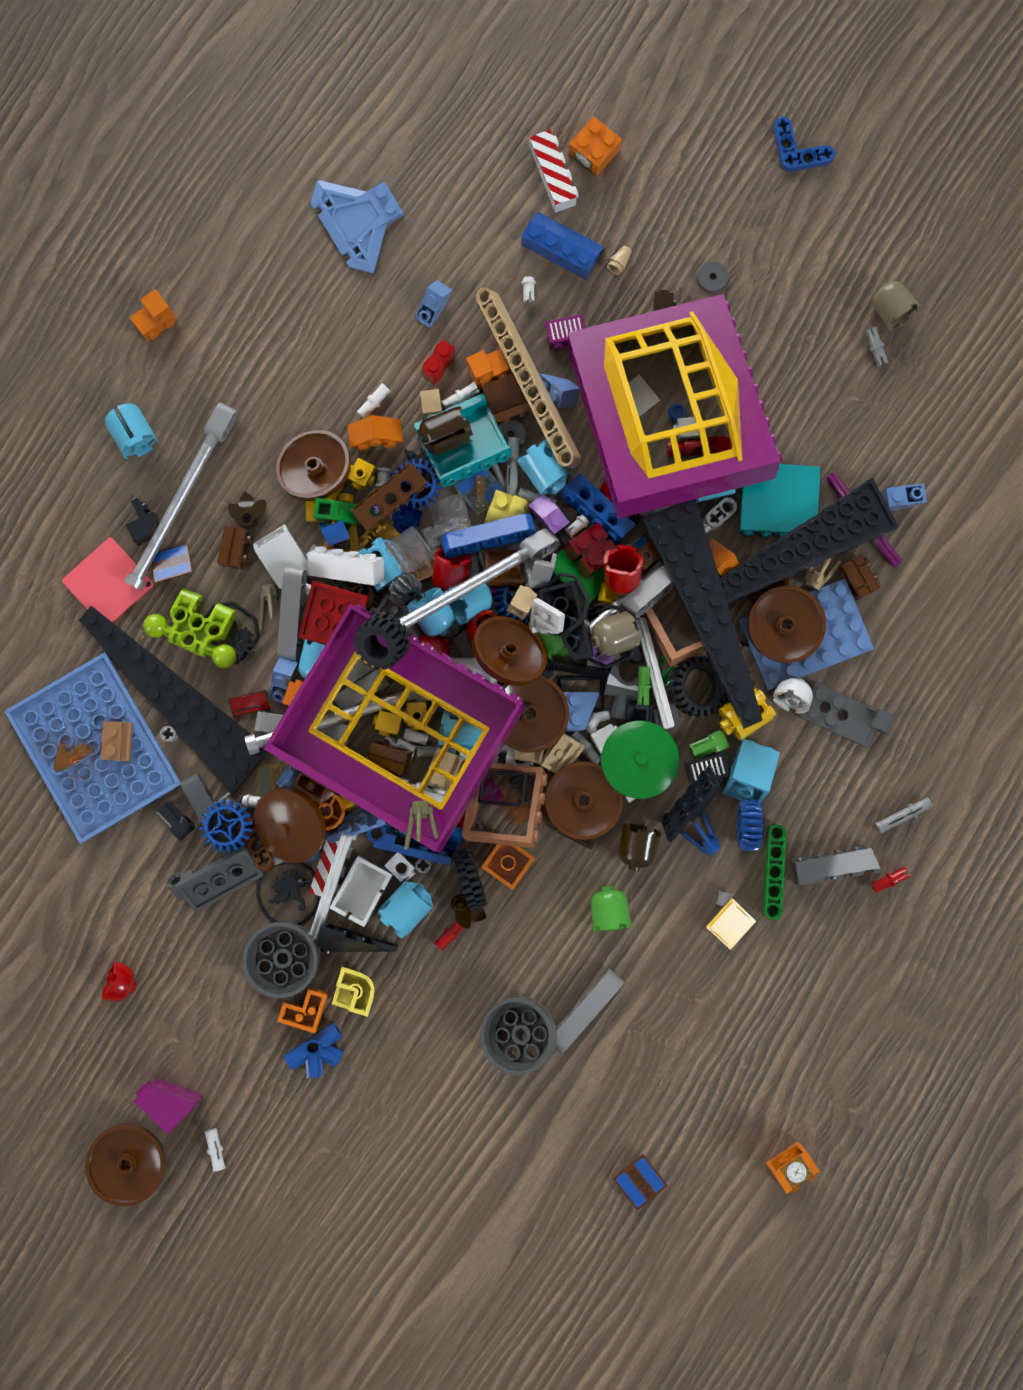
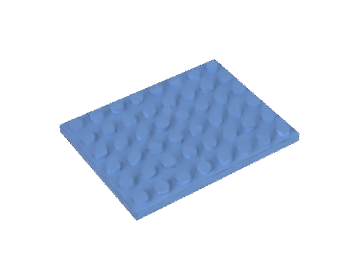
M105 652L4 711L80 844L181 786V780L111 659ZM103 721L133 723L131 761L101 760Z

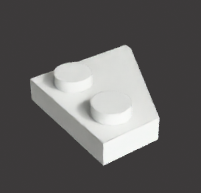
M539 598L532 600L529 626L532 633L558 634L563 632L565 614Z

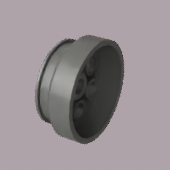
M278 921L267 924L257 930L245 946L242 961L245 976L253 988L263 995L272 998L294 996L312 982L318 971L320 956L319 949L316 946L317 943L304 927L296 923ZM283 933H287L290 936L289 943H284L281 940ZM265 941H268L272 944L271 951H266L264 949L263 945ZM299 944L306 947L305 954L298 953L297 946ZM280 953L288 955V962L280 961ZM263 961L270 963L271 968L269 971L263 970ZM296 964H301L304 967L303 974L295 971ZM279 972L286 975L285 982L278 980L277 975Z
M527 997L505 999L495 1004L486 1014L481 1026V1045L487 1059L500 1071L510 1075L529 1074L544 1066L553 1055L557 1043L556 1025L549 1011L538 1001ZM530 1011L535 1015L534 1021L528 1018ZM511 1012H513L516 1015L515 1022H512L510 1020ZM540 1028L545 1031V1038L539 1036ZM521 1029L526 1031V1039L520 1036ZM502 1030L507 1032V1040L503 1039L501 1035ZM531 1046H534L537 1049L536 1056H533L531 1054ZM513 1047L518 1050L517 1057L512 1054Z

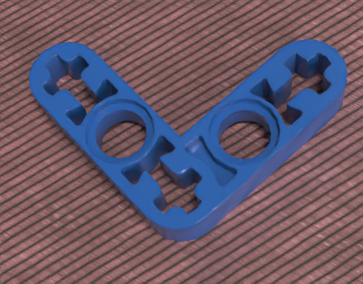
M781 116L776 120L773 130L780 165L784 171L792 172L827 166L833 161L835 150L829 145L797 150L791 120L785 116ZM780 123H782L783 126H786V128H785V130H784V135H782V134H783V129H782V127H779ZM787 140L791 143V147L784 148L781 142ZM824 152H826V155H830L828 159L822 156ZM810 155L813 161L807 163L803 160V156ZM787 159L793 161L792 165H790L789 162H786Z

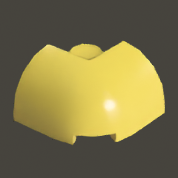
M496 490L484 523L520 514H528L530 510L528 505L531 503L521 497Z
M342 967L332 1004L368 1017L374 999L375 988L373 982L367 975Z

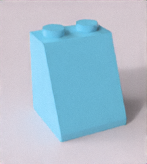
M743 739L736 751L729 771L730 776H727L722 794L740 801L754 799L761 803L770 791L780 752L775 751L771 747L756 744L752 740Z

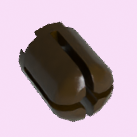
M460 406L426 418L420 423L419 434L420 437H423L422 443L430 454L439 456L473 442L470 439V436L473 435L468 419L465 420L461 415L460 411L463 409Z

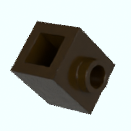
M668 290L655 292L652 312L676 306L677 300L673 299L674 293Z

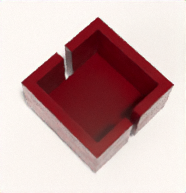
M599 522L571 539L563 547L572 562L580 555L583 557L575 564V567L584 579L603 568L606 552L609 549L610 551L616 549L612 540L607 541L608 535Z

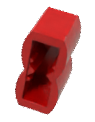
M445 340L440 341L436 345L433 355L423 364V377L433 384L438 383L444 376L445 369L454 362L455 347Z

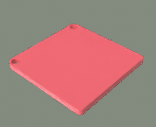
M111 537L104 541L62 579L65 586L87 610L90 606H93L112 622H115L153 587V582L146 574L142 579L145 584L141 591L123 582L128 573L132 575L137 564ZM147 582L151 583L149 587L146 586Z

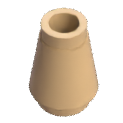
M622 246L608 260L607 268L611 273L619 275L624 272L632 253L631 249L627 246Z

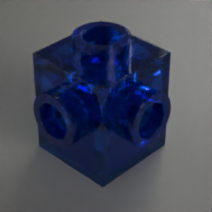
M400 506L398 511L394 510L395 512L392 515L393 527L400 533L414 537L419 528L423 512L411 506Z

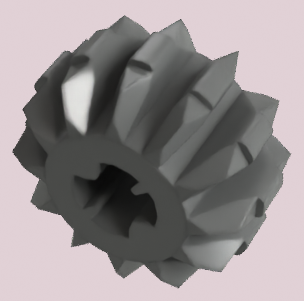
M403 573L389 587V595L400 606H407L412 600L419 597L418 594L422 591V584L411 573Z

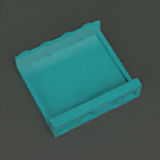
M483 393L451 407L460 406L463 409L460 413L465 420L468 419L473 433L470 439L473 442L439 456L430 454L424 447L442 487L454 485L463 478H469L481 470H487L492 465L505 462L512 457L510 446L507 445ZM421 420V421L415 423L414 426H415L417 435H418V437H419V439H420V441H421V443H422L423 437H420V434H419V426H420V423L422 422V420Z
M779 464V471H777L775 479L742 487L740 528L738 533H743V536L748 537L754 536V534H762L764 538H772L773 535L782 537L817 515L820 467Z

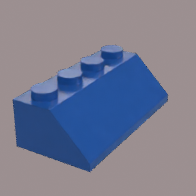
M540 212L530 220L521 236V245L586 280L604 249V246Z

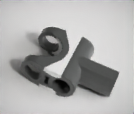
M619 664L610 669L604 695L614 697L610 717L625 721L626 704H630L631 701L637 703L638 687L636 685L638 684V676L636 680L631 682L623 680L619 674Z

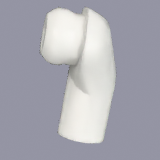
M609 712L592 713L586 727L587 732L595 733L600 721L610 720Z

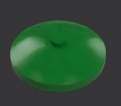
M632 721L621 725L608 736L601 752V768L607 782L618 793L634 799L650 798L662 793L675 779L679 767V753L673 738L662 727L648 721Z

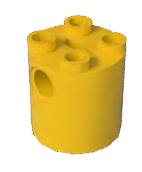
M753 688L763 720L755 725L743 729L730 702L719 709L723 719L719 724L726 735L733 733L741 741L767 724L776 715L774 709L764 701L766 697L760 689L757 691Z

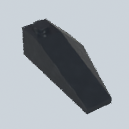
M576 580L538 590L542 601L565 614L562 633H565L583 617L586 599ZM587 612L586 620L567 636H561L562 642L574 661L594 656Z
M327 922L320 927L316 945L321 948V952L327 954L332 952H397L399 949L398 945Z

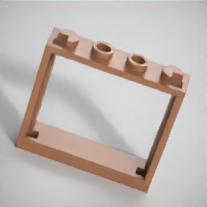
M650 608L642 615L646 618L648 627L670 667L705 652L701 641L676 652L653 609Z
M493 763L489 770L525 772L527 776H536L526 836L475 831L480 805L478 803L479 788L466 809L462 836L466 841L534 848L535 842L539 838L538 823L542 821L540 807L545 801L543 788L547 786V774L542 767Z

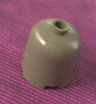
M899 281L884 282L879 285L878 291L872 300L873 307L889 331L893 329V326L898 329L913 318L911 314L915 310L919 312L921 306L909 290Z
M625 611L598 621L591 631L592 646L604 656L616 655L639 646L641 636L640 630H636L633 623L636 621L635 618Z

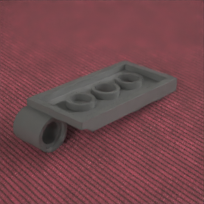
M814 682L811 688L813 699L809 711L799 715L801 719L870 749L877 731L889 735L896 716L890 712L863 704L817 682ZM822 702H826L829 705L827 713H823L820 710ZM840 710H844L847 714V718L844 721L839 720L837 717Z
M242 846L238 850L225 855L196 872H193L191 869L183 874L181 872L172 874L167 879L166 886L176 899H185L195 913L264 876L263 871L256 867L246 847ZM237 867L242 868L239 872L232 871ZM218 877L225 878L223 881L220 882L215 881V879Z

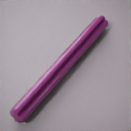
M835 472L827 477V481L840 498L850 493L849 489ZM884 536L873 540L892 567H896L902 562V559Z

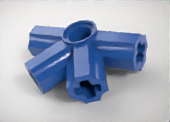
M333 1022L315 1035L309 1036L306 1041L284 1055L288 1066L294 1070L305 1063L306 1077L310 1078L324 1075L323 1061L336 1067L343 1054V1050L332 1044L343 1037L340 1029ZM314 1042L318 1045V1048L311 1050L308 1044Z

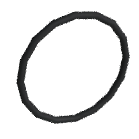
M282 862V863L277 864V865H275V866L273 867V869H274L275 867L281 866V865H284V864H294V865H299V866L305 868L306 870H308L313 877H314V875H315V872L312 870V868L309 867V866H307V865H305V864L302 863V862H301V863H290V862L286 863V862ZM263 872L264 876L257 883L256 898L258 906L267 919L272 922H278L262 906L260 898L261 883L267 873H269ZM318 896L317 903L310 914L302 920L293 923L299 925L310 919L318 909L321 896Z

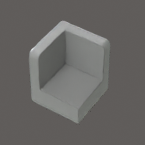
M553 553L550 562L535 558L531 578L550 582L557 554Z

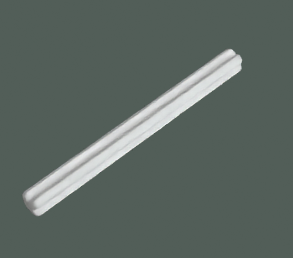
M645 617L636 619L635 624L637 630H640V642L646 665L650 667V680L664 729L674 727V721L647 620Z
M343 833L340 837L310 930V934L315 940H318L320 927L325 922L351 843L352 836Z

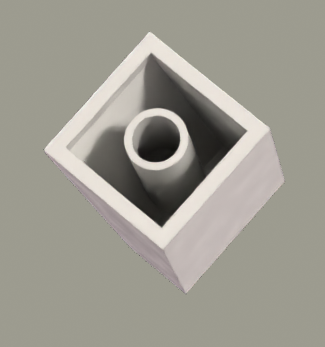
M285 524L253 543L256 554L279 589L282 588L283 572L286 566L306 569L307 576L309 575L308 560Z

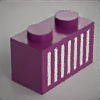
M582 314L545 322L549 350L564 349L565 346H568L569 332L585 329Z

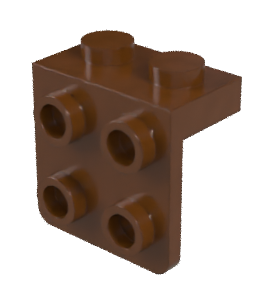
M513 373L486 383L482 387L496 422L504 424L511 421L510 417L517 415L519 418L529 414L528 410H531V407Z

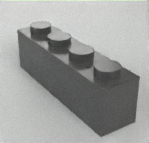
M865 845L853 846V850L846 851V848L836 849L834 854L827 855V852L816 853L814 858H808V855L796 857L797 861L792 862L795 882L799 886L825 882L829 878L830 880L843 879L846 875L861 876L866 871L881 872L872 848H865Z

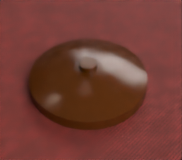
M325 430L307 431L291 439L281 450L276 463L277 479L286 493L301 501H315L316 498L325 499L338 491L347 480L351 469V456L345 443L334 433Z
M780 586L765 592L755 601L748 616V634L752 644L764 657L778 663H795L811 656L821 645L826 632V618L820 603L809 592L794 586Z
M505 616L488 618L478 626L473 635L472 651L476 661L488 675L502 683L513 686L530 684L539 678L546 667L547 652L541 638L536 632L532 633L528 625L517 619Z
M539 676L534 682L523 686H513L505 683L502 685L508 695L512 692L521 697L526 707L505 744L512 749L526 753L540 752L553 746L564 734L569 721L568 702L560 687L543 676Z
M576 762L563 767L553 776L546 790L545 807L550 821L560 832L571 838L588 840L604 835L617 823L622 812L623 795L614 790L607 782L601 765L592 762Z
M278 787L263 795L256 804L254 810L256 833L264 847L275 857L290 863H301L311 859L321 850L326 837L325 821L316 803L305 793L291 787Z
M119 1124L105 1130L90 1146L85 1161L86 1177L91 1189L99 1198L116 1206H132L149 1198L160 1186L166 1171V1155L161 1142L150 1130L136 1124Z

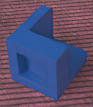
M327 521L320 523V528L328 547L350 538L343 521H338L331 525H328Z

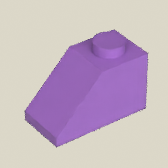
M544 494L528 505L542 526L547 528L553 535L569 523L561 510Z

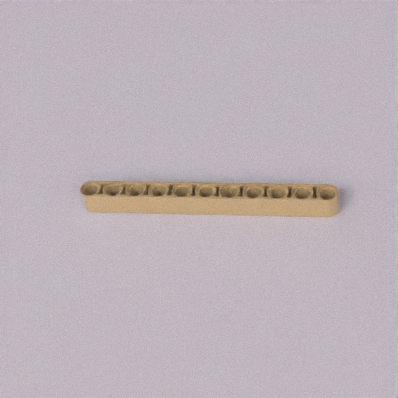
M488 288L479 289L476 294L477 302L558 463L568 468L578 467L581 462V456L500 296ZM554 422V428L551 430V425ZM562 438L563 443L561 446H559V441ZM571 455V460L568 463L567 458Z

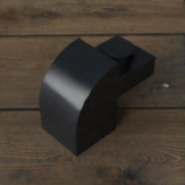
M136 498L131 503L139 518L126 524V527L133 541L140 545L152 538L159 525V517L156 513L150 511L146 502Z

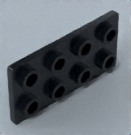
M711 766L701 771L698 779L687 788L686 793L663 816L661 822L669 842H672L690 821L693 822L716 795V790L720 787V784Z

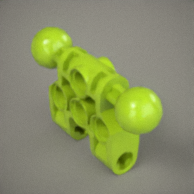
M183 588L170 610L174 623L173 627L169 626L165 617L159 614L149 615L144 620L143 627L148 636L154 638L166 636L168 637V642L201 657L206 655L212 657V661L219 668L231 667L236 661V652L233 647L226 644L217 647L212 645L226 639L236 618L237 611L217 603L210 616L204 618L201 614L197 613L203 596ZM185 613V617L182 620H178V615ZM202 620V625L195 628V623ZM213 629H220L217 635H212ZM194 637L193 643L186 645L187 639Z

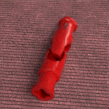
M727 435L707 437L710 454L732 449L730 437H727ZM700 438L683 439L682 442H677L680 455H684V457L703 454ZM667 441V456L671 458L673 456L671 442Z

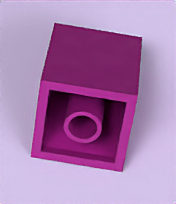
M156 1079L152 1083L148 1081L135 1093L138 1097L133 1102L163 1131L169 1134L204 1096L201 1093Z

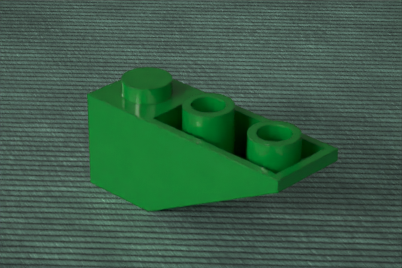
M315 499L313 517L317 521L333 523L343 521L344 524L362 526L350 511L357 504L329 499ZM370 508L371 515H375L376 508Z

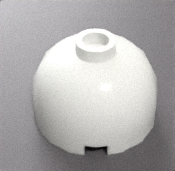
M798 677L788 678L780 682L776 687L773 701L786 711H789V708L796 710L795 713H806L811 706L813 693L810 686L803 679Z

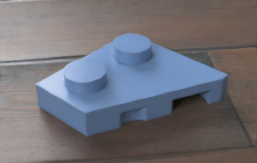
M563 692L569 706V721L565 731H584L598 699L599 692Z

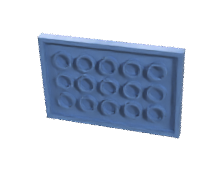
M846 579L822 587L819 591L809 592L822 606L826 618V632L819 648L811 656L799 662L778 663L764 657L757 651L750 640L747 625L748 616L739 619L766 690L777 687L785 679L804 677L874 649Z

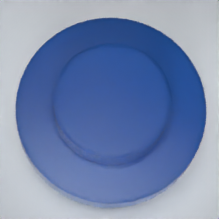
M675 403L670 406L668 416L673 422H676L678 418H686L687 409L684 405Z

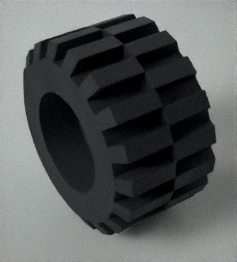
M386 613L375 614L357 629V633L354 635V640H356L354 647L357 648L356 653L357 655L360 654V659L367 662L366 665L369 667L374 666V669L377 670L380 667L382 670H386L388 667H393L406 655L411 640L408 639L410 637L409 632L405 631L407 627L405 624L402 626L400 619H394V616L391 614L389 616ZM376 635L385 640L388 648L380 644Z

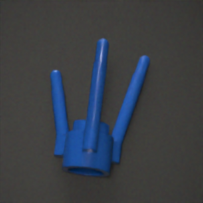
M702 810L700 814L710 835L706 836L695 821L693 825L703 837L701 844L684 831L681 834L698 847L702 853L706 852L710 856L718 851L721 846L718 844L719 839L716 837Z

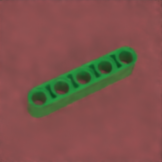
M779 824L769 825L765 832L762 914L771 920L779 919L783 912L786 830ZM775 827L780 830V835L777 838L772 836V830ZM773 847H777L779 850V855L775 858L771 856V849ZM773 866L778 869V874L775 877L770 875V869ZM772 886L777 888V893L774 896L769 895V888ZM774 905L776 907V913L770 916L768 914V908Z

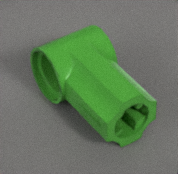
M722 729L688 745L695 760L730 747Z

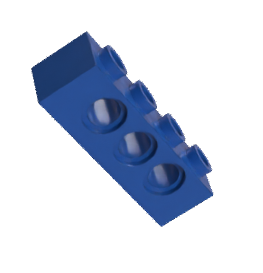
M580 473L565 486L560 494L564 501L570 504L580 516L584 515L592 526L599 522L608 535L606 539L608 541L612 540L615 546L636 525L627 516L618 519L614 504Z

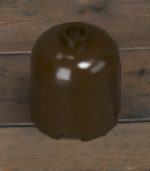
M624 823L619 846L620 860L628 865V869L634 871L651 866L655 860L662 832L657 829L651 832L647 831V826L629 823L628 826Z

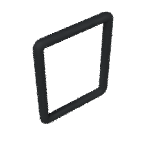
M577 676L560 677L558 679V686L561 690L562 681L600 680L601 707L594 708L593 711L604 710V678Z
M489 770L487 774L523 776L520 802L482 800L483 780L479 788L478 803L522 806L527 774L525 772Z

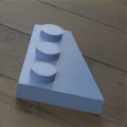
M358 807L346 814L342 823L336 828L326 830V838L331 844L339 841L343 833L354 836L386 825V823L365 809Z

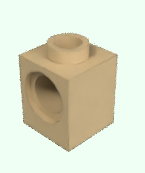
M439 389L420 391L424 419L442 412Z
M520 585L506 611L524 619L532 606V600L536 599L538 594L534 593L531 588Z

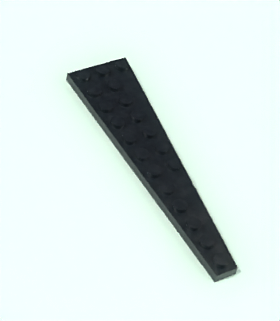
M873 477L721 577L720 580L727 604L897 530L899 526Z
M696 499L672 505L642 518V523L743 729L763 720Z
M90 606L79 619L82 625L227 789L234 794L268 751L262 747L259 748V753L250 755L244 738L251 735L250 732L96 608Z

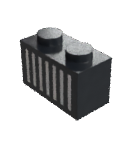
M724 753L684 763L690 785L698 779L701 771L705 770L708 766L713 768L718 782L726 781L725 777L730 776Z

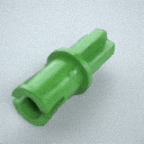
M640 666L638 669V684L636 685L638 687V705H649V688H651L650 667Z

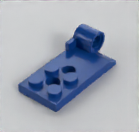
M385 825L378 827L383 833L379 839L373 837V829L367 831L368 839L374 843L373 847L445 865H451L453 856L449 855V851L434 852L430 851L431 849L425 845H419L418 847L409 845L408 850H405V844L395 842L396 836L388 834Z

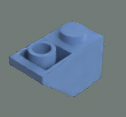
M438 280L428 286L415 319L431 328L445 308L453 290Z
M540 374L556 407L565 408L577 405L580 388L568 379Z
M924 483L886 488L881 492L890 511L927 502Z
M279 657L272 671L270 700L283 702L289 682L295 683L298 667L297 661Z

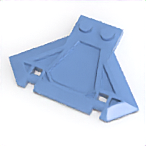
M317 180L311 200L313 209H321L322 212L318 214V217L341 255H349L350 259L346 261L349 268L374 274L387 225L404 216L402 209L386 183L383 182L366 192ZM330 202L332 206L328 208L326 204ZM357 248H358L359 251H360V253H358V254H356L355 251H354V250H356Z

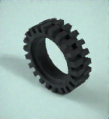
M697 656L677 664L679 667H674L672 671L675 674H670L669 678L673 682L668 684V687H673V691H669V695H674L675 697L671 699L672 702L678 703L675 707L683 709L682 713L695 717L708 716L718 712L717 709L724 706L721 703L726 702L727 698L724 697L726 695L725 690L709 658ZM694 669L705 671L712 681V694L703 704L693 702L686 693V678Z
M470 847L453 851L454 863L469 909L473 910L486 906L485 893Z

